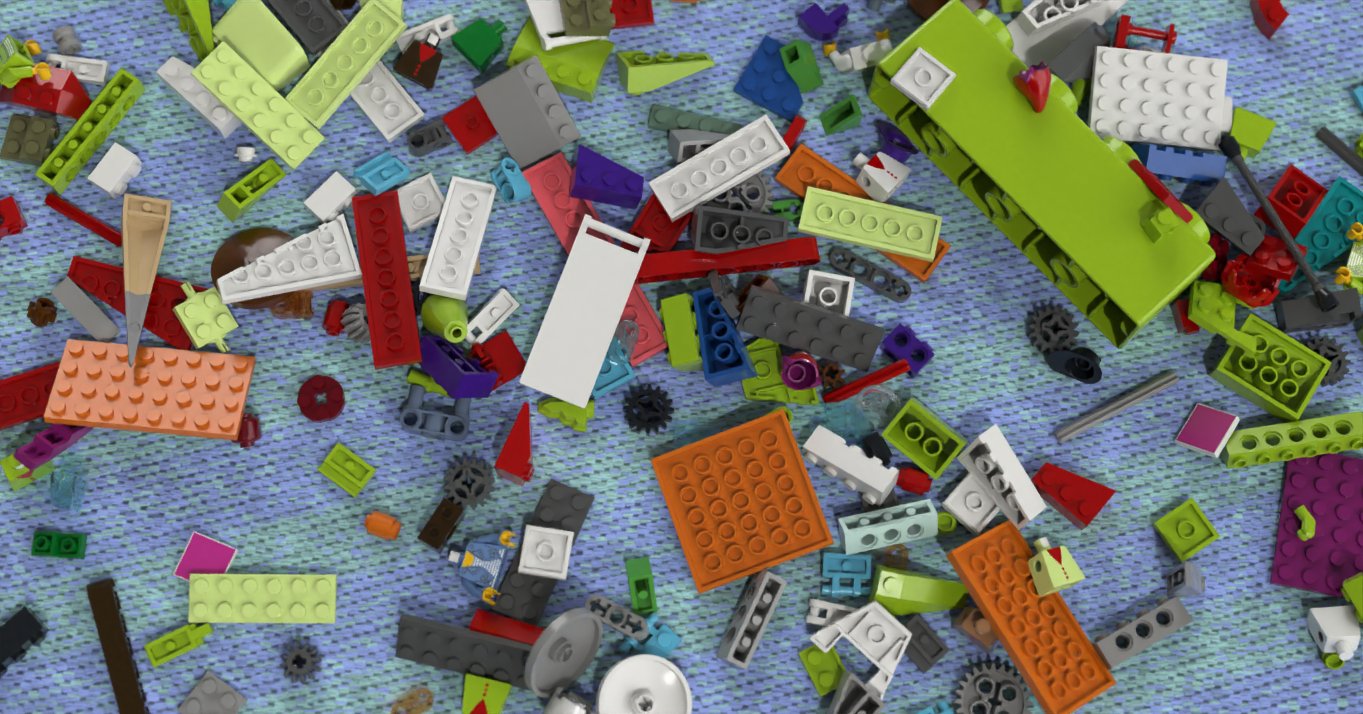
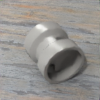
M70 25L57 28L52 33L54 42L59 44L58 50L60 54L65 56H72L82 50V45L79 39L75 38L76 33Z

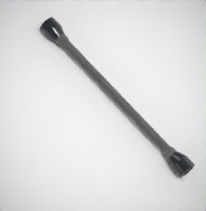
M1234 136L1225 138L1218 144V147L1223 155L1227 156L1234 166H1237L1273 226H1275L1278 234L1287 248H1289L1293 258H1295V261L1312 286L1316 303L1322 313H1327L1335 309L1339 305L1338 300L1331 291L1325 288L1323 283L1319 282V279L1299 250V247H1297L1287 228H1285L1282 220L1273 206H1271L1270 201H1268L1258 182H1256L1246 163H1244L1239 143Z

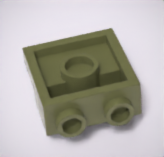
M559 0L565 36H609L611 28L615 26V15L610 14L609 10L612 7V0Z
M12 115L0 158L41 167L53 152V142L58 139L60 132L58 125L52 119Z

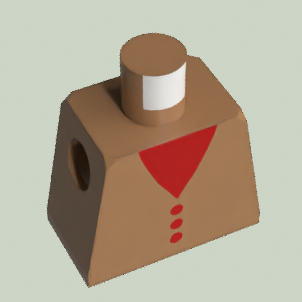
M965 607L951 625L987 654H989L999 640L991 628L990 622L975 607Z

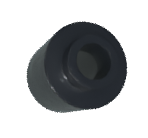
M878 432L870 434L861 440L863 443L862 448L867 458L877 457L882 460L884 467L891 463L890 458L893 457V454L883 436H880Z

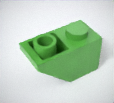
M796 40L779 49L787 72L803 93H808L824 85L810 43Z

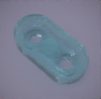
M624 320L617 325L607 351L608 360L614 365L626 364L632 357L639 337V327L634 321ZM627 327L630 328L631 335L626 333ZM619 349L623 350V357L619 355Z
M711 424L681 425L673 433V442L677 448H681L704 439L705 434L713 436L720 432ZM682 435H687L689 437V440L687 442H682L680 440V437Z

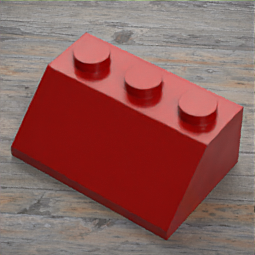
M477 609L469 626V630L533 646L545 631L543 628L481 609Z

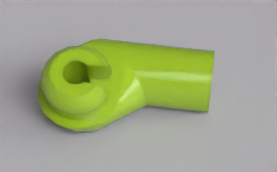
M1302 505L1294 510V513L1302 522V528L1297 531V536L1302 541H1306L1315 535L1316 521L1307 508Z

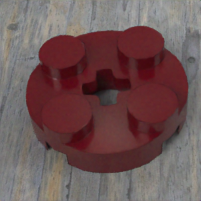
M1210 234V240L1207 244L1215 251L1216 256L1201 276L1205 280H1219L1227 264L1229 243L1227 240H1222L1217 234Z
M315 375L301 386L297 403L307 419L316 423L334 420L342 413L345 407V394L342 386L335 379L328 376ZM323 393L326 394L325 398L328 401L325 404H316L318 401L316 396L323 395Z

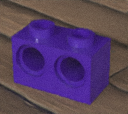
M900 323L882 341L879 348L894 362L904 358L907 359L911 369L906 373L914 379L933 359L935 354L928 343L921 342L915 337L916 334L910 327H904ZM902 338L905 341V345H896L894 339ZM917 353L921 355L923 361H914L911 354Z

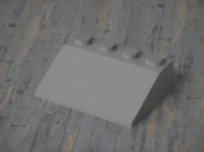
M537 55L527 58L473 89L509 155L518 164L519 169L581 137Z

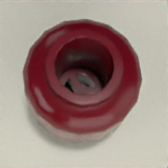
M252 413L243 414L238 439L231 441L235 444L240 443V448L255 446L254 441L261 439L262 436L259 418L253 416Z

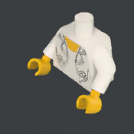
M885 28L884 32L876 30L877 42L853 47L841 54L837 51L836 41H831L830 45L824 42V56L829 57L839 71H843L844 76L873 70L876 64L893 50L888 28Z

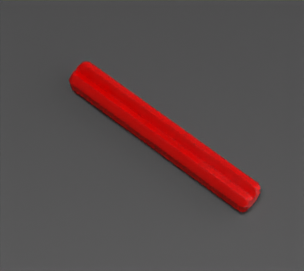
M49 193L45 198L44 202L47 206L114 245L122 246V236L117 230L53 193Z
M901 359L823 394V401L826 406L830 407L910 371V365L907 359Z

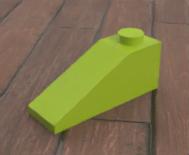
M270 158L226 190L216 207L233 223L254 206L287 174Z

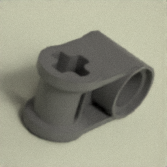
M442 120L434 121L423 128L412 131L407 137L410 154L414 157H422L450 146L453 140L451 137H448L444 129V122ZM420 141L423 143V145L420 147L413 146V143Z

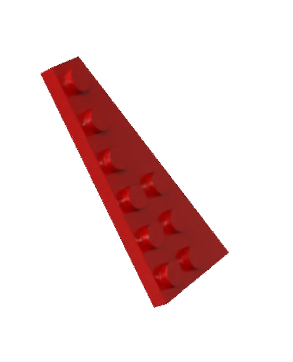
M73 256L67 276L76 285L126 316L123 268ZM155 276L142 327L176 349L191 350L193 343L172 310L187 299L185 292L180 287L184 283ZM191 285L196 293L208 290V288Z

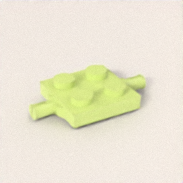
M189 281L181 285L180 287L185 292L187 299L172 310L196 350L207 344L215 343L220 353L224 354L230 351L223 338L227 333L239 326L226 304L222 305L220 295L215 286L204 292L196 293Z

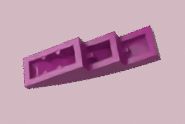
M52 423L50 428L36 434L31 443L17 449L13 457L30 471H33L64 452L94 427Z

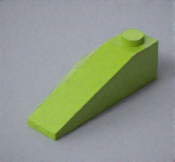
M636 50L616 52L615 54L621 86L631 95L650 92L715 64V61L708 53L680 52L677 54V57H674L664 51H658V55L648 56L645 55V51Z
M877 565L868 604L876 600L893 616L965 608L969 591L963 582Z

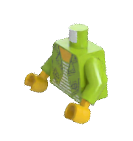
M7 34L0 44V85L3 84L8 88H13L22 78L33 77L34 74H38L41 80L51 78V70L45 62H40L35 68H32L35 63L31 56L41 53V49L36 41L30 39L22 44Z
M1355 222L1350 226L1351 229L1347 231V237L1352 240L1357 239V242L1353 243L1347 266L1340 267L1335 271V274L1338 275L1335 278V283L1338 285L1343 284L1344 290L1357 288L1358 295H1363V225Z

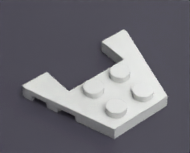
M874 600L815 632L809 639L826 654L842 636H845L879 668L865 685L882 701L886 688L890 684L898 662H900L912 633L879 602Z

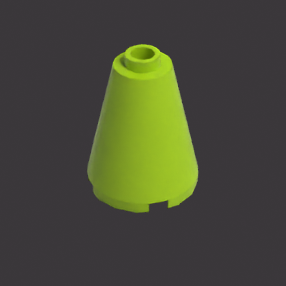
M436 294L430 295L425 300L421 309V318L424 326L431 333L450 342L458 343L464 340L468 333V310L465 301Z

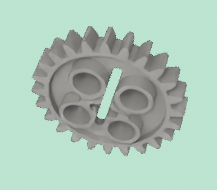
M761 170L742 183L725 191L726 198L720 200L715 197L703 204V206L731 210L740 208L744 212L769 215V210L766 207L773 208V202L769 201L774 199V193H770L773 190V185L768 184L770 178L769 176L763 177L764 170ZM750 193H756L759 195V197L754 200L749 199L747 196ZM745 204H746L748 207H751L752 209H751V210H748V209L745 207Z
M991 663L989 669H987L985 664L980 665L981 672L975 667L972 668L973 676L965 673L963 676L967 682L959 681L957 684L962 690L954 691L956 695L960 696L959 699L953 701L954 704L960 706L959 709L954 711L955 714H973L974 705H980L984 710V714H989L991 703L988 700L994 697L996 682L1000 683L995 697V702L998 703V706L992 709L991 714H997L998 712L1005 714H1032L1031 711L1026 709L1028 706L1033 705V702L1026 700V697L1032 694V692H1024L1027 683H1019L1022 677L1021 674L1015 678L1012 676L1013 668L1005 672L1004 664L1000 665L998 670L995 663ZM981 681L989 685L990 691L988 694H983L979 690V683ZM1004 688L1012 691L1013 699L1011 701L1003 698L1002 691Z

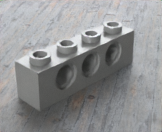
M761 570L754 574L716 654L717 658L736 668L747 669L787 581L768 571Z
M1169 596L1162 598L1156 602L1158 607L1152 611L1147 607L1135 614L1138 619L1130 623L1127 619L1115 626L1117 628L1116 632L1109 634L1106 631L1095 638L1097 643L1093 644V647L1108 670L1193 621L1178 596L1172 599ZM1157 614H1162L1165 617V625H1160L1157 622ZM1137 625L1145 629L1144 637H1140L1136 633ZM1117 637H1120L1125 641L1124 649H1120L1117 647Z

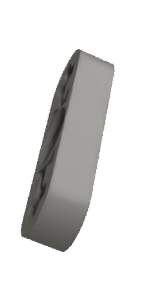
M592 595L587 599L585 608L596 614L606 626L635 641H641L648 636L649 626L642 617L600 595ZM600 602L601 607L607 611L606 614L599 609L594 611L592 605H598ZM615 612L623 613V620L617 624L612 623L611 616ZM629 621L632 625L637 627L639 626V624H641L640 626L643 630L641 632L637 631L634 634V630L632 629V627H630L627 624Z

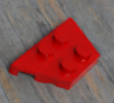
M653 193L628 233L641 239L645 237L651 240L646 253L672 252L692 220L693 214L689 212L672 222ZM624 241L619 246L632 252H638L640 249Z

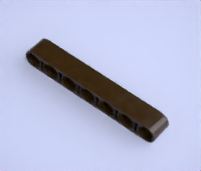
M109 577L86 585V590L119 714H150L148 706L145 707L146 697L142 683L139 684L138 681L140 675L136 660L132 659L134 653L130 638L126 637V632L128 631L124 616L119 611L121 605L118 594L113 589L115 583Z

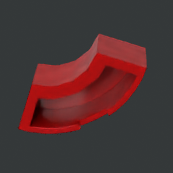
M1280 0L1250 1L1255 25L1270 40L1289 13L1283 8Z

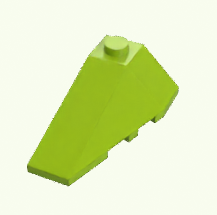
M162 0L170 16L176 15L179 19L180 24L178 28L181 33L186 32L189 34V45L202 62L214 50L208 0Z

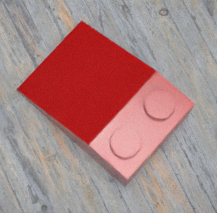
M1290 164L1266 197L1294 239L1307 224L1328 190ZM1260 205L1253 215L1277 231Z
M524 402L494 465L497 476L520 486H524L525 481L530 482L535 471L533 469L531 411L529 403Z

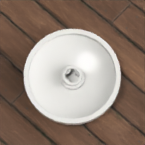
M634 655L616 663L602 679L596 697L597 714H691L692 696L686 678L674 664L655 655Z

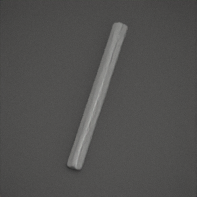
M1171 371L1070 423L1054 433L1057 441L1062 443L1176 384L1179 381L1178 376L1174 371Z

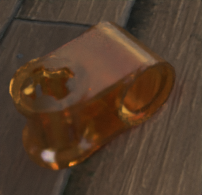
M307 291L295 292L288 299L281 302L286 304L283 310L276 311L274 310L275 306L269 307V310L276 319H311L314 317L311 302L314 294Z

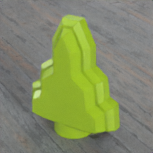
M548 398L538 403V413L547 418L559 419L562 425L572 426L574 431L586 433L588 419H594L595 400H588L586 407L581 408L558 398Z

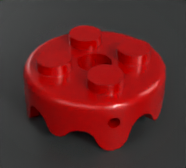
M1240 254L1233 261L1229 260L1221 273L1224 290L1253 308L1270 305L1280 292L1277 288L1281 279L1246 269L1245 265L1248 259L1246 254Z

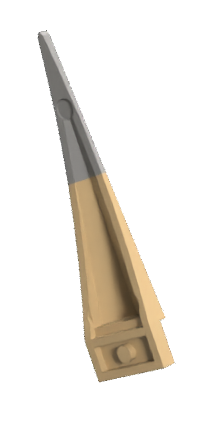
M124 193L121 236L128 365L131 368L170 222L171 201Z

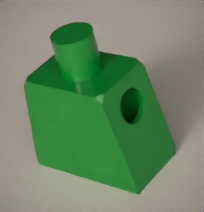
M479 19L451 37L452 45L482 74L504 48L503 40L500 36L507 30V27L499 19L491 26L483 19Z

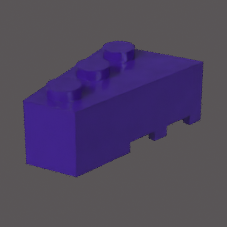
M579 144L573 157L569 197L636 210L642 199L644 177Z
M437 335L423 336L420 343L422 362L418 364L423 371L427 372L434 379L436 384L440 385L447 392L449 397L453 399L489 397L499 375L494 370L487 372L480 367L482 362L477 359L471 361L463 355L464 350Z

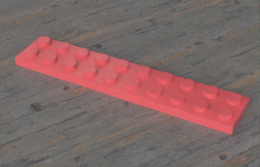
M559 152L523 171L522 174L530 184L531 193L569 257L585 214L592 216L591 219L601 223L602 221L590 201L569 197L572 169L562 152ZM589 227L587 228L586 234L615 245L611 236ZM638 284L633 285L614 333V338L632 368L669 348L663 335L665 329Z

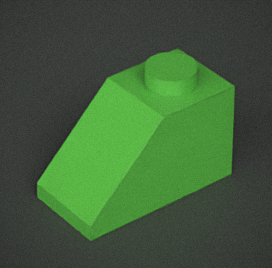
M649 557L625 560L633 613L642 615L658 612Z

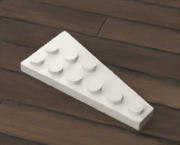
M341 214L335 220L318 226V229L285 243L266 256L255 259V262L217 279L216 284L223 305L360 279L362 273L344 214Z

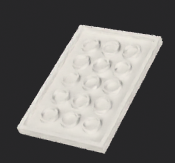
M1096 46L1094 47L1087 126L1100 139L1106 136H1114L1125 142L1218 151L1220 150L1218 144L1221 142L1228 60Z

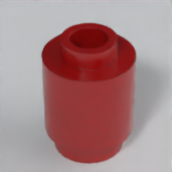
M332 300L331 304L327 306L322 328L326 330L328 335L339 336L345 333L343 330L345 327L341 320L343 319L342 313L349 308V304L346 302Z
M901 467L896 485L900 486L902 490L923 496L924 492L929 493L933 479L928 478L929 474L910 467L907 469Z

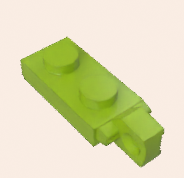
M196 623L188 624L144 645V649L153 668H156L200 647L199 645L205 643L203 637L214 633L211 623H206L200 627H197Z

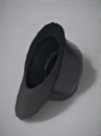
M1078 347L1070 351L1056 350L1048 356L1047 363L1049 367L1057 373L1086 384H1095L1102 378V371L1099 366L1101 358L1089 348Z

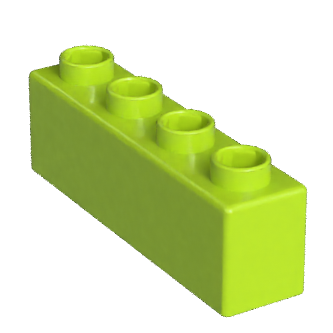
M950 0L876 64L868 97L1115 347L1122 349L1186 290L1215 259V251L1207 244L1210 240L1209 228L1196 211L1182 203L1193 215V219L1187 224L1173 211L1181 223L1172 233L1154 244L1140 224L1146 221L1148 216L1156 210L1164 211L1169 207L1128 165L1133 159H1137L1142 164L1132 148L1114 136H1106L1101 140L1076 115L1078 104L1071 89L1052 73L1047 103L1041 113H1036L1028 98L1016 88L1013 82V77L1019 75L1021 70L1027 71L1028 67L1012 52L1014 42L1005 24L986 9H977L972 13L960 0ZM919 47L956 74L955 79L928 111L924 110L890 84L891 79Z

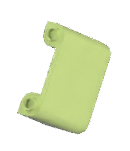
M236 0L212 28L213 42L216 46L224 41L277 92L311 67L303 48L261 0Z

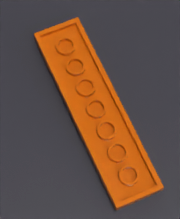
M803 144L799 145L774 180L803 201H805L808 186L874 201L857 184L856 180ZM938 237L933 262L881 250L876 251L922 283H925L951 245Z

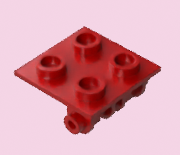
M506 330L481 345L480 343L474 344L471 347L472 350L466 353L471 361L477 359L482 362L480 367L487 372L494 370L499 374L492 391L521 375L526 366V361Z

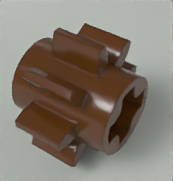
M38 298L36 303L30 301L27 317L30 318L32 324L44 327L47 326L48 322H55L58 308L54 307V303L50 299Z
M826 361L824 369L818 367L819 373L822 374V376H819V379L824 384V390L827 386L835 390L837 383H844L845 380L840 376L845 373V370L839 369V362L833 365ZM828 372H830L832 375L835 374L833 380L830 376L826 377Z

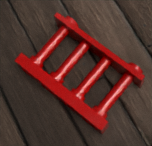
M1121 14L1117 18L1112 44L1113 48L1139 50L1128 48V45H1125L1126 37L1131 34L1163 40L1161 53L1170 54L1171 44H1175L1177 31H1174L1175 24H1169L1165 31L1133 26L1132 23H1129L1130 16Z

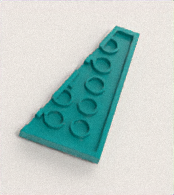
M1340 176L1330 187L1307 224L1294 238L1295 243L1308 247L1305 259L1314 273L1350 249L1354 242H1357V239L1352 240L1347 237V231L1351 229L1350 226L1359 222L1363 225V192ZM1299 267L1291 281L1281 279L1277 289L1280 290V294L1284 295L1307 278Z

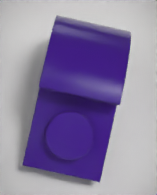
M814 3L799 15L797 24L810 38L817 41H829L837 37L839 28L848 21L850 8L843 3L827 15L817 3Z

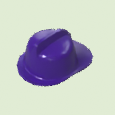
M886 121L878 123V129L883 136L881 152L900 163L906 162L912 154L916 155L919 153L908 137L895 125Z

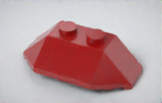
M51 66L49 68L52 76L48 80H41L38 74H34L33 77L22 78L13 88H8L2 84L0 91V103L74 120L81 118L91 105L92 100L72 71Z

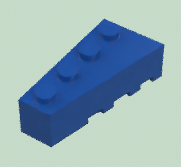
M1133 144L1132 150L1137 154L1142 164L1150 172L1158 175L1159 180L1171 181L1172 177L1179 178V183L1193 184V180L1201 181L1200 186L1213 187L1219 178L1225 175L1227 156L1202 152L1194 153V151L1182 149L1174 150L1172 147H1162L1153 144Z
M712 287L693 292L705 380L714 387L757 377L758 373L741 334L736 329V323L721 305L719 298L715 297Z

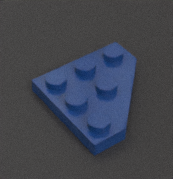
M766 35L733 92L792 123L803 106V99L798 85L785 68L779 50L786 45Z

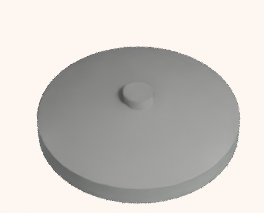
M576 608L558 617L545 629L533 646L525 666V683L533 693L542 698L552 697L558 687L564 688L562 691L564 692L584 674L593 661L601 643L603 627L600 618L589 609Z

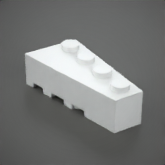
M1036 0L1024 9L1015 20L1030 37L1109 0Z
M172 56L156 71L159 78L226 139L242 123L190 75L195 69L194 67Z
M994 424L978 436L957 457L1018 531L1047 508L997 424Z
M818 425L803 445L802 454L804 459L812 465L818 464L829 477H837L843 481L842 484L850 491L854 492L856 490L863 494L862 498L869 504H876L880 507L895 487L899 470L894 467L888 470L882 465V460L875 456L870 459L867 458L861 448L856 445L846 446V441L843 438Z

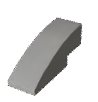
M68 276L50 292L98 342L109 343L121 332Z

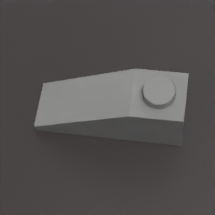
M693 129L670 130L668 152L677 163L685 162L730 135Z
M1185 561L1167 572V596L1197 597L1205 589V579L1201 577V569L1190 561Z

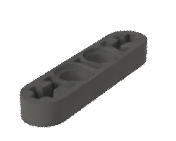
M838 248L831 253L829 264L834 270L847 277L855 278V281L894 302L904 303L910 298L911 287L902 279L845 249ZM843 255V260L847 263L850 262V259L854 262L851 264L850 270L846 269L848 264L844 262L837 264L835 257ZM857 265L864 266L866 274L863 276L856 275L854 267ZM883 276L887 284L879 287L875 285L874 278ZM891 281H893L892 287L898 290L903 287L905 289L904 293L907 295L902 294L899 297L895 289L891 288L890 292L886 290L889 288Z

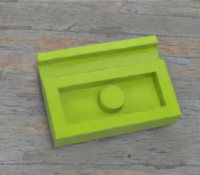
M339 442L317 469L318 472L355 499L377 472L376 469Z
M816 644L798 653L819 697L837 689L846 669L834 646L826 654Z

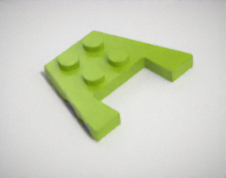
M1194 280L1190 286L1188 319L1213 335L1217 332L1226 338L1227 344L1232 347L1237 345L1245 350L1244 355L1252 358L1256 353L1257 338L1235 330L1234 323L1236 303L1253 310L1255 308L1228 294L1224 290L1223 284Z
M761 338L746 346L758 376L741 380L745 400L810 406L819 405L815 387L805 390H794L787 387L782 381L780 343Z

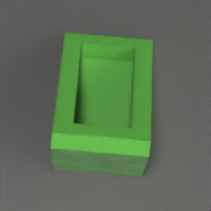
M852 94L819 115L826 136L858 127L861 122L862 112L855 95Z

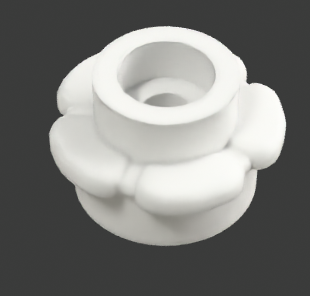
M237 147V154H234L235 157H239V162H253V158L257 157L255 155V148Z

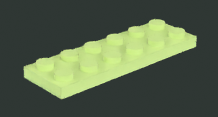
M369 0L286 96L285 100L316 128L320 129L408 26L377 0Z
M224 41L190 74L292 171L325 139L313 125Z
M808 186L797 232L933 262L943 217Z
M190 574L188 623H336L337 575Z

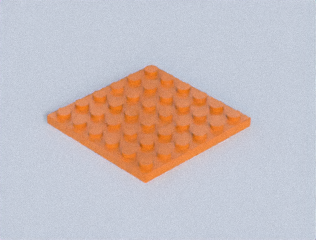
M784 409L650 459L699 594L834 544Z

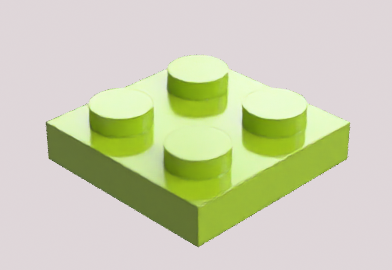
M1193 498L1152 524L1180 564L1220 537Z

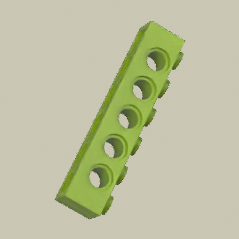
M120 68L35 173L37 178L61 196L145 92L141 81L123 68Z
M1358 411L1233 431L1221 451L1226 468H1243L1250 465H1265L1270 462L1289 461L1295 458L1314 457L1327 453L1335 454L1340 451L1360 450L1363 448V413Z

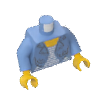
M504 531L502 534H491L477 538L473 543L469 542L467 544L465 553L451 550L448 563L460 566L458 575L461 578L462 585L471 596L484 600L493 606L496 604L491 598L495 594L500 596L496 588L508 552L507 547L504 545L512 548L515 547L514 543L509 542L512 536H516L515 533Z

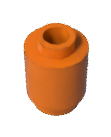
M376 510L373 514H368L364 523L367 533L388 541L390 539H397L402 526V522L397 521V518Z

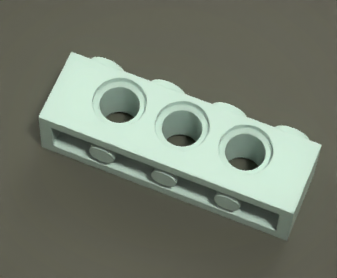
M931 499L838 518L839 540L846 555L938 535V514Z

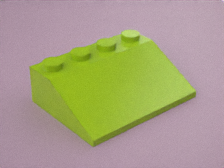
M530 16L513 46L506 68L508 70L527 58L537 55L557 92L592 103L615 43L595 39L552 47L551 50L543 51L539 35ZM564 32L547 34L550 38L565 36Z
M1250 313L1238 331L1257 338L1255 355L1249 358L1244 355L1245 350L1237 345L1234 347L1228 345L1209 376L1282 422L1297 421L1332 362Z

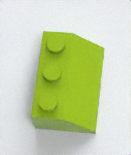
M684 293L660 300L662 308L659 309L666 329L663 331V335L669 346V352L667 353L669 364L679 371L704 370L693 297Z
M915 397L906 403L881 434V436L935 480L939 478L969 442Z

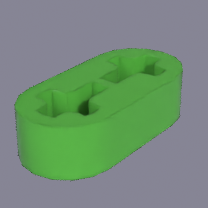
M797 199L773 202V208H766L772 209L773 212L781 211V213H777L775 216L789 218V222H794L801 218L803 204ZM791 205H794L795 209H799L796 215H793L792 212L784 211L790 210Z

